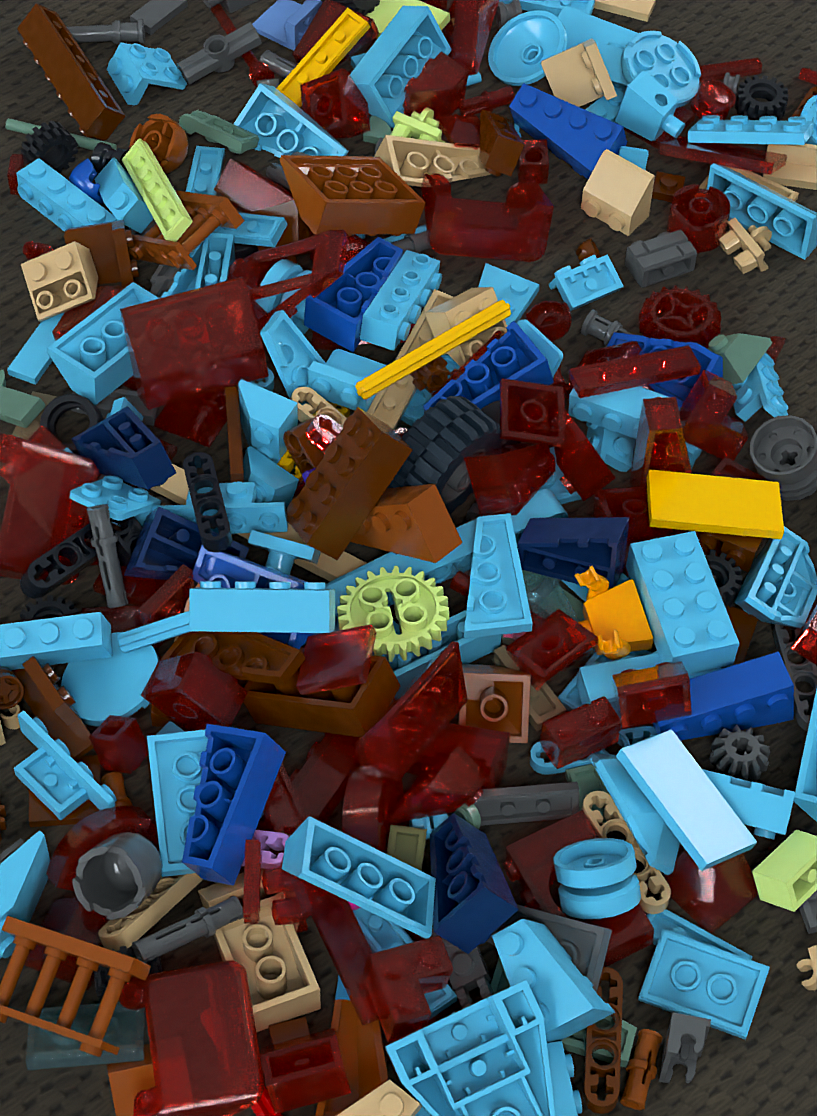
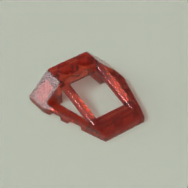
M329 230L286 245L255 252L244 259L239 258L232 263L229 268L223 307L238 344L243 350L262 340L260 332L274 312L284 310L289 318H291L298 312L295 307L309 295L315 298L343 275L348 234L344 230ZM315 250L311 274L260 286L265 275L276 262L286 259L287 256ZM300 289L269 313L255 301Z

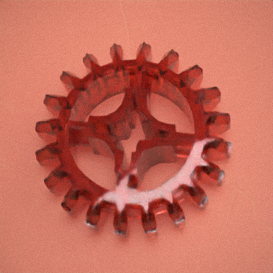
M674 285L671 290L663 287L660 293L653 291L650 298L645 299L643 307L639 312V332L642 333V336L648 338L671 339L686 343L694 342L708 349L709 342L720 334L722 326L720 324L721 311H718L717 302H710L709 295L701 296L699 289L693 292L689 290L688 286L684 289H678Z

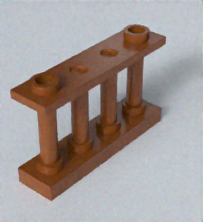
M175 190L193 221L177 242L165 240L156 223L143 236L132 234L134 248H129V253L138 261L142 260L194 270L197 265L189 254L218 226L237 229L244 222V219L227 197Z
M7 916L2 931L15 936L12 943L16 945L0 983V1022L5 1024L7 1018L10 1017L81 1042L80 1051L101 1058L103 1051L118 1055L120 1048L104 1042L103 1039L125 982L129 983L131 976L146 981L151 966L136 958ZM37 944L46 947L44 954L47 956L25 1013L8 1008L28 954L30 950L34 951ZM67 955L77 958L75 964L78 965V969L57 1023L54 1024L39 1017L61 960L65 961ZM100 965L109 968L107 975L111 977L88 1035L71 1030L91 975L93 971L97 972Z

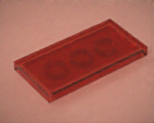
M684 136L671 137L661 142L659 148L660 155L709 164L715 163L726 167L772 174L786 165L787 159L786 154L723 143H688V137Z

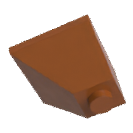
M460 664L458 741L528 743L531 675L495 665Z

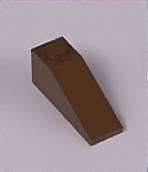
M482 109L480 114L479 158L484 167H486L485 170L490 174L501 176L503 173L511 176L525 144L509 118Z

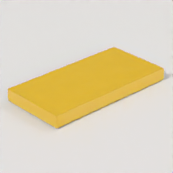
M648 470L649 527L782 539L784 525L779 482Z

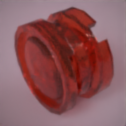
M708 79L701 82L698 92L692 98L690 105L693 112L700 119L706 115H718L720 120H725L729 109L733 108L736 102V97L733 91L724 83Z

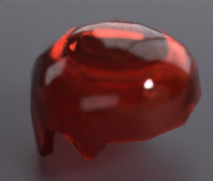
M542 301L534 305L525 314V319L551 342L563 338L569 332L572 324V315L569 306L565 302L561 304L556 301Z

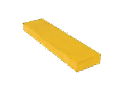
M347 8L276 89L301 107L370 28L369 23Z

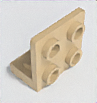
M593 38L541 61V66L554 96L580 107L603 96L606 100L617 96Z

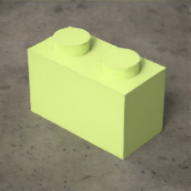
M795 830L752 871L760 900L795 912L817 890V836Z

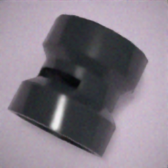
M100 142L94 148L91 163L96 171L101 172L108 162L115 158L127 171L122 158L128 151L121 148L115 150L112 149L111 145Z

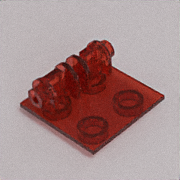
M183 380L156 419L154 427L210 447L227 422L225 387L228 386L220 383L213 386L210 391Z

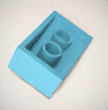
M40 830L0 864V959L11 956L16 945L12 943L15 936L2 931L6 917L10 916L29 923L52 871L45 835Z

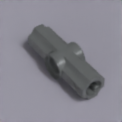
M250 22L226 36L220 34L210 36L204 42L202 50L177 63V67L187 84L190 85L213 71L218 73L229 71L234 66L237 57L259 46L262 42L255 27Z

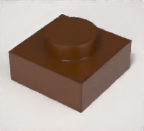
M657 171L652 198L679 204L686 177Z

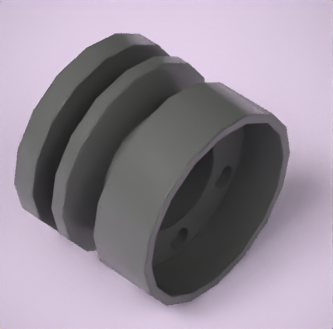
M792 415L777 416L764 422L755 431L750 442V455L762 481L779 482L780 497L785 501L801 500L812 495L817 490V434L813 426L803 418Z

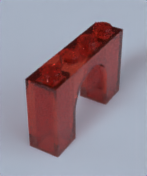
M581 810L506 846L507 861L503 862V866L511 882L518 880L523 891L520 892V896L525 907L611 929L612 933L603 967H607L652 945L654 927L640 904L630 911L614 917L579 919L563 913L553 901L550 890L557 879L553 861L555 854L573 843L599 838L586 814Z

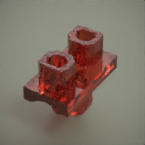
M282 858L281 865L264 870L261 879L264 892L267 895L283 892L285 897L284 899L273 900L271 911L275 925L294 924L296 933L307 931L306 919L312 915V909L321 907L320 898L327 891L282 870Z

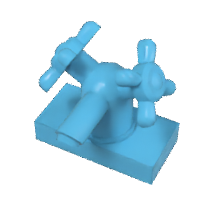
M251 530L248 540L249 544L268 550L269 555L265 567L290 575L294 560L301 559L318 564L321 553L311 546Z

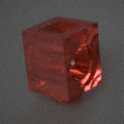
M547 139L522 140L525 145L517 161L518 184H547L549 172Z

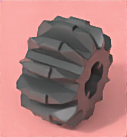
M738 725L733 727L732 732L723 729L720 732L719 738H715L711 745L712 752L709 759L710 764L716 766L715 772L720 774L726 773L729 776L746 781L749 778L757 782L760 779L761 773L767 771L769 765L770 746L763 745V735L753 736L752 727L747 729L746 732L741 731Z

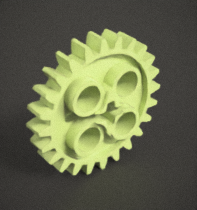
M394 566L392 573H387L384 567H380V575L377 576L371 571H367L368 579L366 581L356 577V587L347 585V595H340V606H337L339 630H342L344 640H350L352 649L361 646V654L367 655L371 651L374 652V656L387 654L389 662H392L395 654H400L401 658L406 661L407 652L412 651L414 655L419 657L420 647L431 650L432 640L441 641V631H447V621L450 617L448 597L444 596L443 587H436L435 578L425 581V573L423 571L413 576L412 567H408L404 573H399L398 566ZM387 592H390L393 598L395 615L401 632L400 635L395 633L392 612L388 606Z

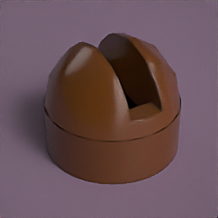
M592 238L582 242L576 250L580 262L592 255H596L597 258L601 257Z

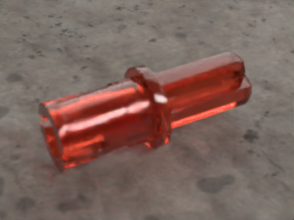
M511 86L491 92L483 91L480 96L460 101L458 104L459 111L464 117L481 113L482 109L493 112V109L511 104L515 94Z

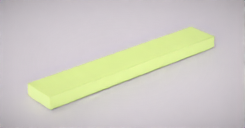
M139 138L122 158V162L165 240L177 242L193 221L148 143Z

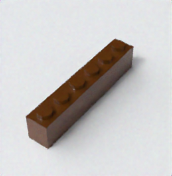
M36 3L17 28L23 37V44L34 54L35 62L43 68L46 73V79L56 88L57 96L67 105L68 113L80 125L79 130L81 133L89 138L95 137L102 141L107 140L124 119L125 114L57 12Z

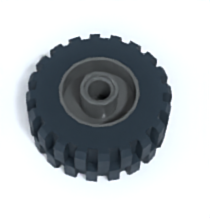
M449 396L447 399L438 401L434 407L427 409L424 415L412 424L410 430L401 437L413 450L387 488L435 484L450 515L455 511L456 507L462 505L467 500V497L478 488V484L489 473L488 470L491 465H494L497 459L496 455L500 452L501 442L503 441L500 425L463 396Z

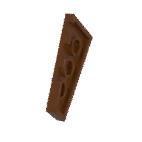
M192 631L179 635L159 662L165 670L286 685L306 658L301 650L257 632Z

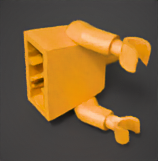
M593 565L587 571L574 575L580 587L587 586L589 589L586 601L583 603L585 620L568 625L573 645L592 639L596 654L604 655L611 660L625 657L633 651L652 648L653 635L633 579L608 590V580L604 576L597 574Z

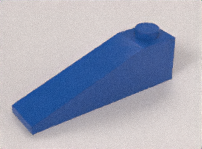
M203 545L201 546L191 576L198 584H200V581H221V588H235V581H255L256 588H269V582H291V588L304 589V582H307L223 551L209 552L204 549ZM257 632L297 649H300L314 634Z

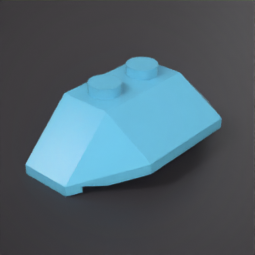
M784 526L782 539L770 538L753 562L734 603L742 607L746 613L755 616L762 622L801 629L806 623L817 596V575L814 564L808 555L810 552L808 542Z
M593 753L589 760L633 834L648 864L669 875L674 871L680 845L679 840L615 755Z

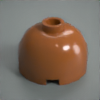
M152 114L147 117L150 119L144 125L139 123L130 139L129 149L139 138L148 143L164 173L168 174L178 169L187 156L189 146L187 135L175 120L163 114Z

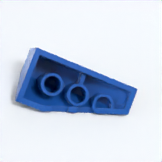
M614 332L599 359L653 392L674 398L675 405L706 420L711 416L723 394V357L698 343L655 339Z

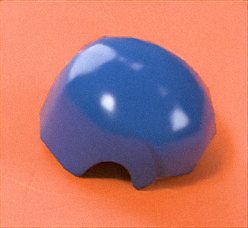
M87 158L71 171L69 181L98 204L102 205L104 202L99 192L100 184L92 183L97 172L90 159Z

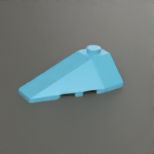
M260 83L234 122V125L258 135V146L253 149L261 151V149L266 150L281 158V155H291L293 152H302L311 156H346L349 152L297 104L274 86Z

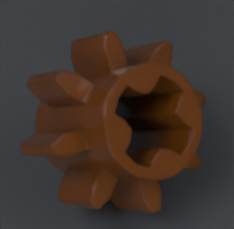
M440 356L411 373L410 375L414 378L412 383L419 391L424 388L429 393L440 390L447 383L448 375L451 373L446 368L448 363Z

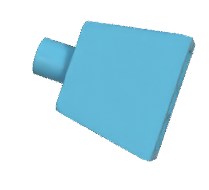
M643 70L627 86L615 120L616 123L650 141H655L664 131L677 138L685 127L684 122L673 116L678 104L677 98L646 71Z

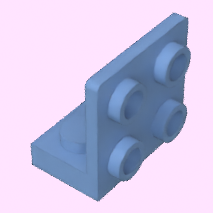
M277 0L252 25L258 34L296 51L327 22V6L321 0H306L303 5L293 0Z

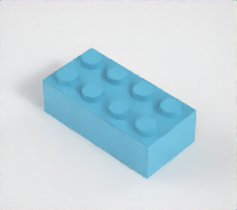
M691 531L631 543L626 569L630 580H634L667 678L732 666L739 647V641L696 532Z

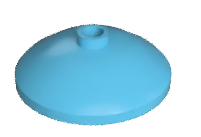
M534 10L517 15L501 27L491 42L488 53L491 71L501 82L512 86H522L523 83L528 85L544 78L546 75L541 66V61L565 51L567 45L566 29L557 16L547 11Z

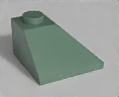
M741 333L727 336L721 334L713 338L708 344V349L723 357V386L743 383L773 343L771 339Z

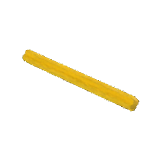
M499 300L360 380L355 385L357 394L363 399H368L511 315L510 305L504 300Z

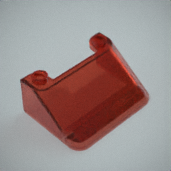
M0 433V462L14 465L0 532V576L21 579L33 561L89 524V516L86 510L88 507L70 499V490L78 488L85 483L98 481L99 472L95 463L89 458L17 436ZM58 556L59 561L63 565L71 566L70 561L66 557ZM47 570L42 576L35 580H45L46 577L49 575ZM79 573L61 585L73 583L78 578Z
M227 960L148 974L146 981L132 977L129 983L125 982L119 997L121 1005L133 1011L145 1007L155 1080L154 1087L148 1090H141L135 1096L133 1116H232L255 1105L260 1100L264 1091V1076L247 972L241 963Z

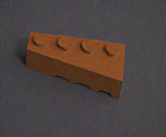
M435 484L387 488L350 541L437 563L463 543Z

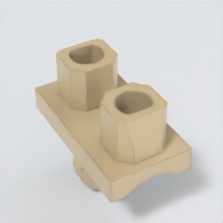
M736 218L728 221L730 230L718 238L721 248L727 255H730L740 247L742 248L743 252L733 257L734 263L739 270L745 274L756 267L760 272L769 269L763 259L765 256L764 251L771 248L769 241L772 237V232L767 226L757 228L755 225H751L747 232Z

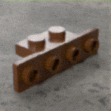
M32 656L22 664L24 669L11 671L21 681L24 688L23 698L35 716L43 722L48 730V735L54 741L60 739L69 749L71 757L77 761L93 749L97 742L72 705L76 703L73 696L65 686L60 688L56 683L60 680V677L49 663L42 666Z

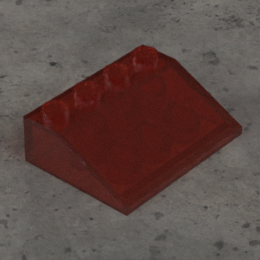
M242 277L120 309L138 397L148 410L222 390L225 387L236 386L241 379L250 382L269 376L263 343Z

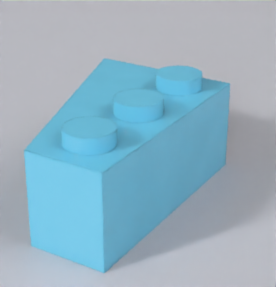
M211 233L189 254L197 267L194 270L183 268L181 272L178 271L174 276V283L168 292L165 291L160 298L180 311V324L199 326L205 324L207 320L221 317L226 318L235 264L234 234Z
M702 769L743 824L755 828L753 835L774 840L776 833L786 834L796 792Z
M521 919L492 935L510 987L527 979L544 1017L547 1043L561 1041L615 1013L612 1007L605 1003L592 988L594 985L590 980L583 976L572 963L570 955L545 924Z

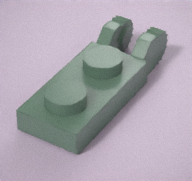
M196 110L179 117L178 124H180L184 131L189 134L197 132L205 136V139L210 142L227 146L228 150L233 153L242 154L258 146V135L215 115L212 116L201 110Z

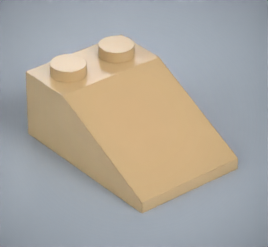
M280 894L242 907L244 918L216 930L214 937L249 1035L268 1029V1025L289 1021L321 1009L319 985Z

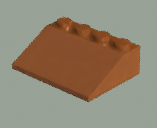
M281 155L280 163L300 218L315 235L325 237L331 234H341L344 236H352L353 234H366L369 236H376L377 234H391L394 236L415 234L426 202L380 157Z

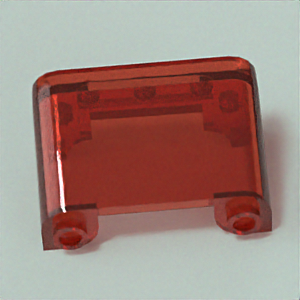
M423 172L421 193L422 199L426 202L424 215L427 237L432 249L436 253L524 262L536 261L544 255L554 206L538 183L517 182L513 184L507 192L505 203L452 198L451 185L444 175Z

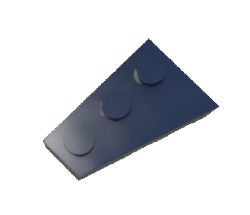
M128 406L72 438L87 469L106 476L119 477L129 484L149 490L152 487L164 484L169 477L177 473L161 441Z
M158 506L145 519L124 576L197 583L191 576L202 546L198 525ZM211 531L213 537L219 536L218 533ZM232 540L230 547L223 552L245 559L249 548Z
M629 517L530 518L517 543L521 568L525 571L579 584L574 575L587 571L593 565L596 573L608 580L609 590L616 586L624 569Z

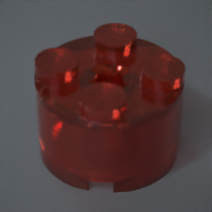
M693 184L682 187L674 194L670 205L667 232L671 233L681 229L688 238V242L692 243L697 254H699L700 252L710 251L720 246L719 239L727 231L730 202L723 192L710 186L709 190L700 189V185Z

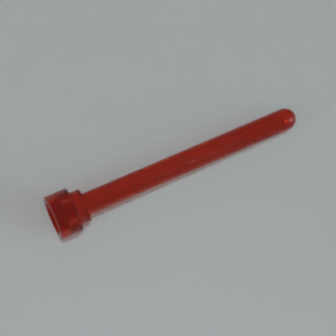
M220 4L210 9L227 35L237 30ZM251 50L241 55L250 68L249 78L256 87L257 80L274 78V73L266 63L259 62Z

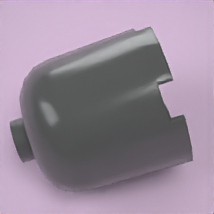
M120 833L110 836L79 858L76 867V877L73 878L72 884L77 899L87 911L94 910L100 915L107 916L106 918L109 920L124 918L139 907L155 890L162 877L163 864L159 851L150 840L136 833Z

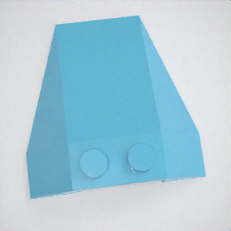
M527 979L385 1046L401 1084L430 1116H556L544 1017Z

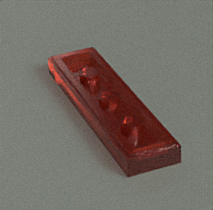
M688 345L569 369V379L579 398L698 375L700 374L701 365Z

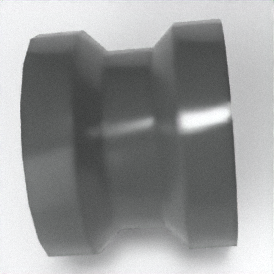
M512 0L509 4L504 2H496L495 20L499 30L509 20L522 14L519 0Z

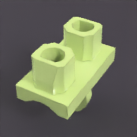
M428 107L423 109L421 114L413 111L411 117L398 111L392 117L395 126L391 136L412 137L445 143V141L441 140L442 130L438 129L440 122L433 119L434 111Z

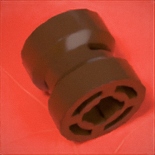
M0 666V708L10 709L21 701L24 695V688L21 681L9 668Z

